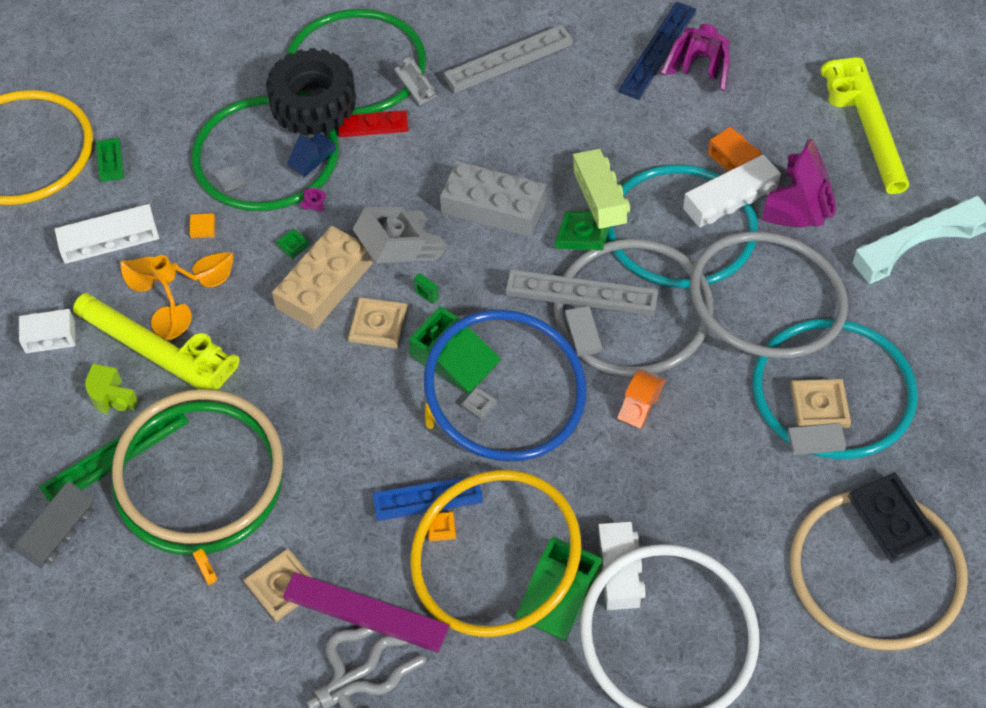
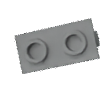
M408 57L403 61L402 65L394 68V70L419 106L437 97L434 92L435 88L421 74L422 72L416 65L415 59Z

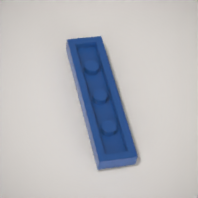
M467 477L374 492L373 499L377 521L426 513L431 504L442 493ZM480 484L463 491L449 501L441 510L483 503Z

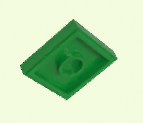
M565 211L555 240L556 249L603 251L610 227L599 229L592 212Z

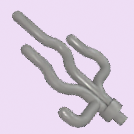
M364 627L338 631L328 639L325 648L326 656L334 670V676L327 684L313 690L315 696L306 700L308 708H318L320 706L321 708H330L339 703L341 708H355L349 696L358 692L370 695L389 693L397 686L403 676L423 666L427 659L422 654L417 655L396 667L388 679L380 684L357 681L375 669L380 655L386 647L403 646L408 644V642L387 635L383 636L373 644L369 657L364 664L345 673L343 661L336 650L338 644L344 641L363 639L376 631Z

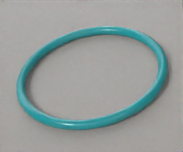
M664 165L640 172L621 186L624 197L625 194L639 183L656 176L688 174L713 180L721 175L692 165ZM752 204L742 206L748 221V232H758L757 217ZM614 226L610 227L607 236L608 242L617 240ZM757 241L746 242L740 255L730 265L714 274L705 276L708 284L711 285L722 281L738 271L751 256ZM623 249L612 251L628 270L649 282L672 288H690V279L670 278L655 274L636 264Z
M813 319L794 324L776 334L765 347L777 348L785 340L801 332L831 328L835 319ZM847 320L841 330L854 332L872 340L886 350L898 364L906 382L907 404L898 425L879 441L859 448L845 449L844 451L812 453L815 456L840 460L867 457L894 444L910 426L918 401L917 383L914 373L901 351L878 332ZM758 356L752 376V389L757 408L768 426L780 438L790 444L788 430L775 418L764 397L762 379L768 357Z

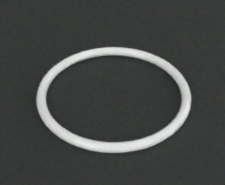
M659 544L645 546L629 551L612 561L603 569L590 587L583 605L580 625L581 642L586 661L602 689L623 708H649L635 702L621 692L611 682L601 667L592 639L593 611L604 586L611 577L626 565L651 556H677L695 561L717 574L733 591L744 612L748 630V649L742 671L724 695L701 708H726L742 693L752 677L760 643L759 627L754 607L737 578L712 557L698 550L679 545Z

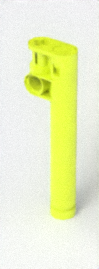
M855 57L826 62L821 67L820 72L827 79L826 85L830 104L836 107L856 106L886 192L888 194L904 192L909 187V181L864 60Z
M89 293L79 296L74 304L73 312L75 315L196 389H219L239 366V357L235 354L229 356L224 353L222 348L214 344L207 334H195L179 349Z

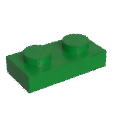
M120 139L96 141L101 182L125 179Z

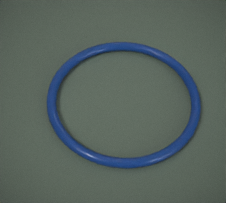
M487 310L468 315L453 323L439 336L426 360L424 391L434 419L454 442L478 456L507 462L524 461L540 457L551 452L567 440L583 415L586 403V379L579 357L570 343L556 329L534 316L513 310ZM511 320L534 327L551 338L569 360L576 381L574 409L562 430L549 441L537 447L520 451L491 449L471 441L456 430L445 417L437 401L434 388V372L442 349L458 332L483 321Z

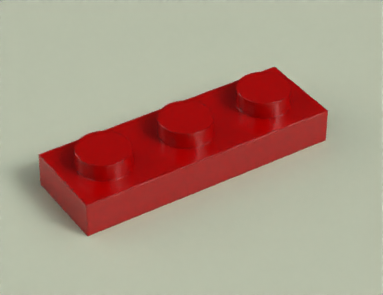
M407 110L354 114L349 119L344 117V124L339 127L340 138L408 132Z

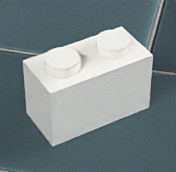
M58 309L51 312L19 316V341L24 352L31 353L75 346V321L70 309Z

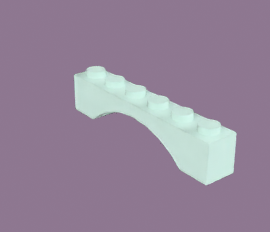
M976 196L969 200L965 199L949 209L944 208L934 216L924 217L916 224L909 227L904 226L896 233L889 236L884 235L869 245L864 244L856 250L853 264L868 284L874 283L889 276L898 258L909 248L920 242L939 237L973 238L986 232V205Z

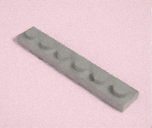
M559 25L444 72V79L453 92L457 93L572 45L573 39L565 28Z
M510 270L506 296L655 316L658 289Z

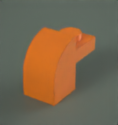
M644 369L637 371L625 392L626 398L617 419L640 429L643 428L652 404L657 403L666 379Z

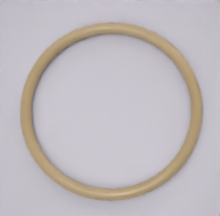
M211 389L179 392L147 407L125 429L113 457L112 481L114 491L128 517L143 530L156 537L184 544H198L220 540L251 524L273 499L283 470L282 446L271 421L258 407L244 398L232 393ZM191 400H216L229 403L244 410L263 428L270 442L273 460L268 485L258 502L246 514L224 527L207 532L185 533L158 526L145 518L135 508L126 492L123 480V463L128 446L141 426L160 411L172 405Z
M852 491L840 493L817 505L803 519L794 535L790 551V570L794 587L801 602L819 624L849 643L883 651L903 650L922 645L939 636L952 624L964 604L967 593L968 571L961 546L950 528L934 512L917 501L915 502L930 524L945 540L955 563L956 589L953 600L945 614L925 631L898 639H879L863 636L842 627L828 617L815 603L805 585L801 570V552L804 540L813 524L829 510L851 502L848 494Z

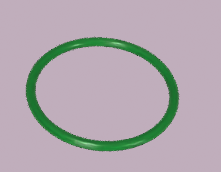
M370 9L342 10L314 20L294 37L286 52V55L289 53L295 54L307 36L331 22L347 18H372L392 24L403 31L415 46L417 66L421 70L422 75L426 66V53L418 34L401 19L388 13ZM405 86L396 95L380 103L355 107L352 115L384 111L397 105L411 93ZM301 90L296 94L299 96L311 97L304 90Z
M268 95L243 99L221 109L203 125L192 147V169L198 183L205 192L227 206L246 211H271L286 208L303 201V191L305 189H320L330 178L339 155V142L335 129L333 128V131L327 133L328 139L336 144V150L329 156L322 173L308 187L294 195L274 201L250 202L235 199L217 190L207 180L201 166V150L206 137L220 121L242 109L269 104Z
M188 402L175 405L155 414L141 426L126 451L123 474L132 450L146 433L172 417L191 412L221 413L234 417L248 425L265 444L270 456L271 466L273 461L272 450L263 428L247 412L219 402ZM282 475L273 499L251 524L226 538L197 545L169 542L146 532L135 524L121 507L114 491L113 481L112 493L121 519L128 529L146 544L161 551L177 555H193L194 552L200 549L204 550L205 554H211L238 544L263 524L277 502L282 484Z

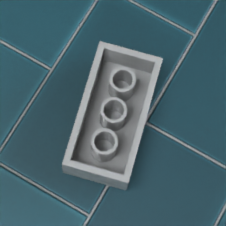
M456 161L440 195L441 213L531 237L546 203L547 184Z

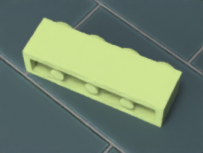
M600 149L573 154L575 177L598 228L627 223V213L630 212L629 201L627 198H623L622 186L620 184L617 185L614 170H610L608 157H604Z

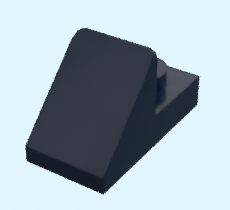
M319 132L310 140L300 135L287 162V166L305 178L336 150V144Z

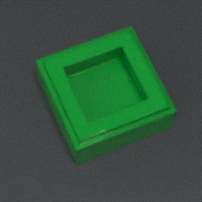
M293 228L276 241V246L291 259H294L310 246V241Z
M418 273L414 277L415 293L430 304H434L439 299L438 285L421 273Z

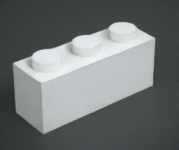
M632 522L599 524L598 541L600 558L603 559V571L621 555L639 548L638 532H633ZM641 559L619 570L604 586L606 610L640 608L641 598H645L644 581L639 582L638 573H642Z

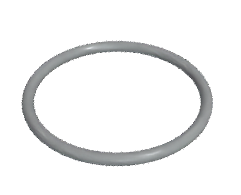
M743 232L729 235L707 247L696 260L691 272L690 293L692 301L704 323L722 340L754 355L781 359L801 357L814 353L832 342L840 333L846 321L848 312L847 293L834 267L821 254L808 245L784 235L770 232ZM741 242H770L794 249L815 262L831 280L838 301L835 321L822 337L799 347L770 348L745 341L722 327L706 308L700 291V277L705 264L718 251Z
M623 239L605 243L603 251H587L570 265L562 277L573 278L584 265L594 258L620 249L638 248L662 253L679 262L690 273L695 263L686 255L668 245L644 239ZM702 273L700 277L702 299L709 313L713 316L712 293ZM554 302V318L557 329L575 350L564 318V304ZM701 320L697 333L685 348L674 356L651 365L620 366L602 361L591 354L579 356V359L600 371L618 376L634 377L637 371L641 369L657 374L669 370L689 358L702 344L710 328Z

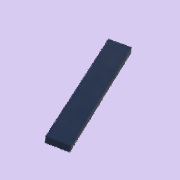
M676 1L620 86L619 93L640 100L670 54L675 41L682 35L695 15L696 8Z

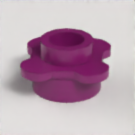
M317 188L305 189L303 191L304 201L301 202V207L305 210L315 209L317 212L323 211V200L326 198L325 192Z

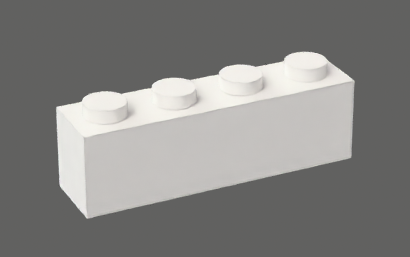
M763 154L685 193L683 209L699 228L706 224H712L718 218L726 214H732L738 208L751 204L763 195L775 191L779 184L781 173Z
M150 204L55 228L59 251L65 264L159 239Z

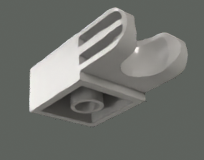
M364 207L353 227L354 232L375 263L432 261L443 255L447 249V244L442 237L431 235L423 230L429 219L420 210L406 211L403 207Z

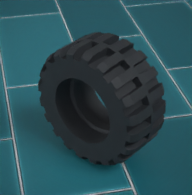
M309 48L308 51L301 49L297 50L295 54L289 53L284 56L283 60H278L275 63V68L272 67L268 73L266 90L272 116L278 121L279 125L283 128L287 127L290 132H300L301 135L306 136L308 134L315 136L318 132L325 131L329 133L333 131L334 127L339 128L344 124V117L349 119L355 109L356 92L353 72L344 59H341L335 53L330 54L328 50L321 49V51H317L316 48ZM310 87L327 89L325 92L311 97L296 95L301 90Z

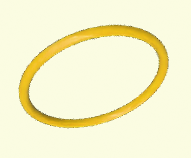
M23 90L0 95V105L23 99H40L57 103L67 108L77 117L84 133L81 154L73 167L64 176L51 185L31 193L0 196V205L25 204L48 197L68 185L81 172L92 151L93 131L88 117L77 104L61 95L40 90Z
M492 470L467 477L442 493L428 508L417 527L410 554L411 576L415 590L429 613L438 621L449 624V628L457 632L477 637H497L524 630L548 615L561 602L573 583L581 555L579 524L566 498L555 487L540 477L516 470ZM509 480L533 486L544 492L555 502L568 526L570 553L566 570L559 585L551 596L537 609L509 623L492 626L474 625L452 617L433 600L422 576V547L434 518L454 497L482 483Z

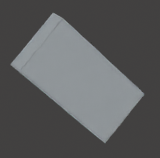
M590 306L565 310V318L577 356L602 352V345Z
M841 423L788 428L787 433L792 455L844 451L846 448Z

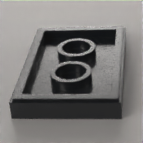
M896 472L849 492V500L891 564L939 541L940 537Z

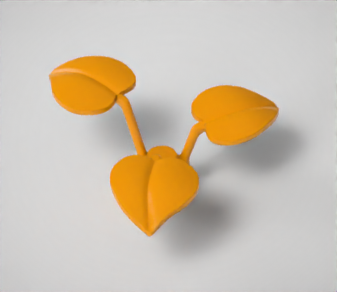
M224 252L203 257L192 267L195 275L182 269L177 263L171 264L165 255L121 261V272L126 284L136 292H144L151 289L155 281L162 282L170 302V307H162L153 314L151 327L161 338L171 340L183 334L188 329L192 320L191 310L186 304L175 306V301L168 286V283L174 280L176 270L194 281L199 280L204 287H216L224 283L229 277L234 256L232 252Z

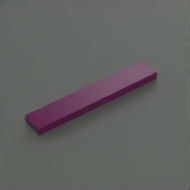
M294 572L283 594V599L291 603L437 653L440 652L449 631V624Z

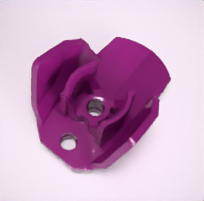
M808 139L801 153L789 154L786 175L792 178V185L789 187L777 186L775 191L769 192L765 203L763 221L782 226L802 228L822 226L826 218L834 216L836 202L827 170L814 140Z

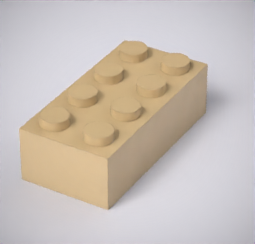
M331 225L272 292L275 308L316 330L372 265L373 259L360 240Z

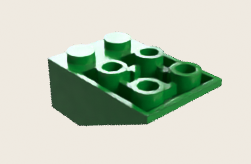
M439 306L408 339L410 357L425 366L429 352L436 340L460 318ZM466 327L453 336L442 349L436 363L435 373L470 394L501 361V358L469 327Z
M552 536L538 562L516 613V619H520L537 609L557 588L568 564L569 543ZM581 549L578 570L568 592L548 615L532 626L566 642L583 609L590 587L602 572L603 559Z

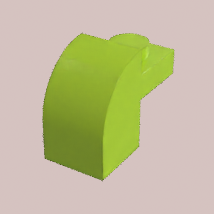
M92 364L85 386L93 406L104 414H108L111 406L118 411H126V409L135 411L138 405L135 392L131 389L119 387L122 380L117 368Z

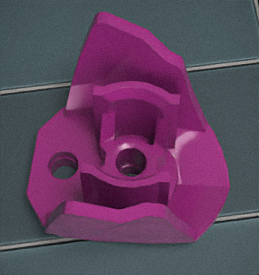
M700 24L699 29L685 28L683 35L675 41L661 75L675 74L679 68L682 72L688 74L691 62L703 55L710 59L711 64L708 74L710 75L709 80L712 81L715 79L721 57H723L719 87H721V91L725 92L730 67V41L718 34V29L712 25Z

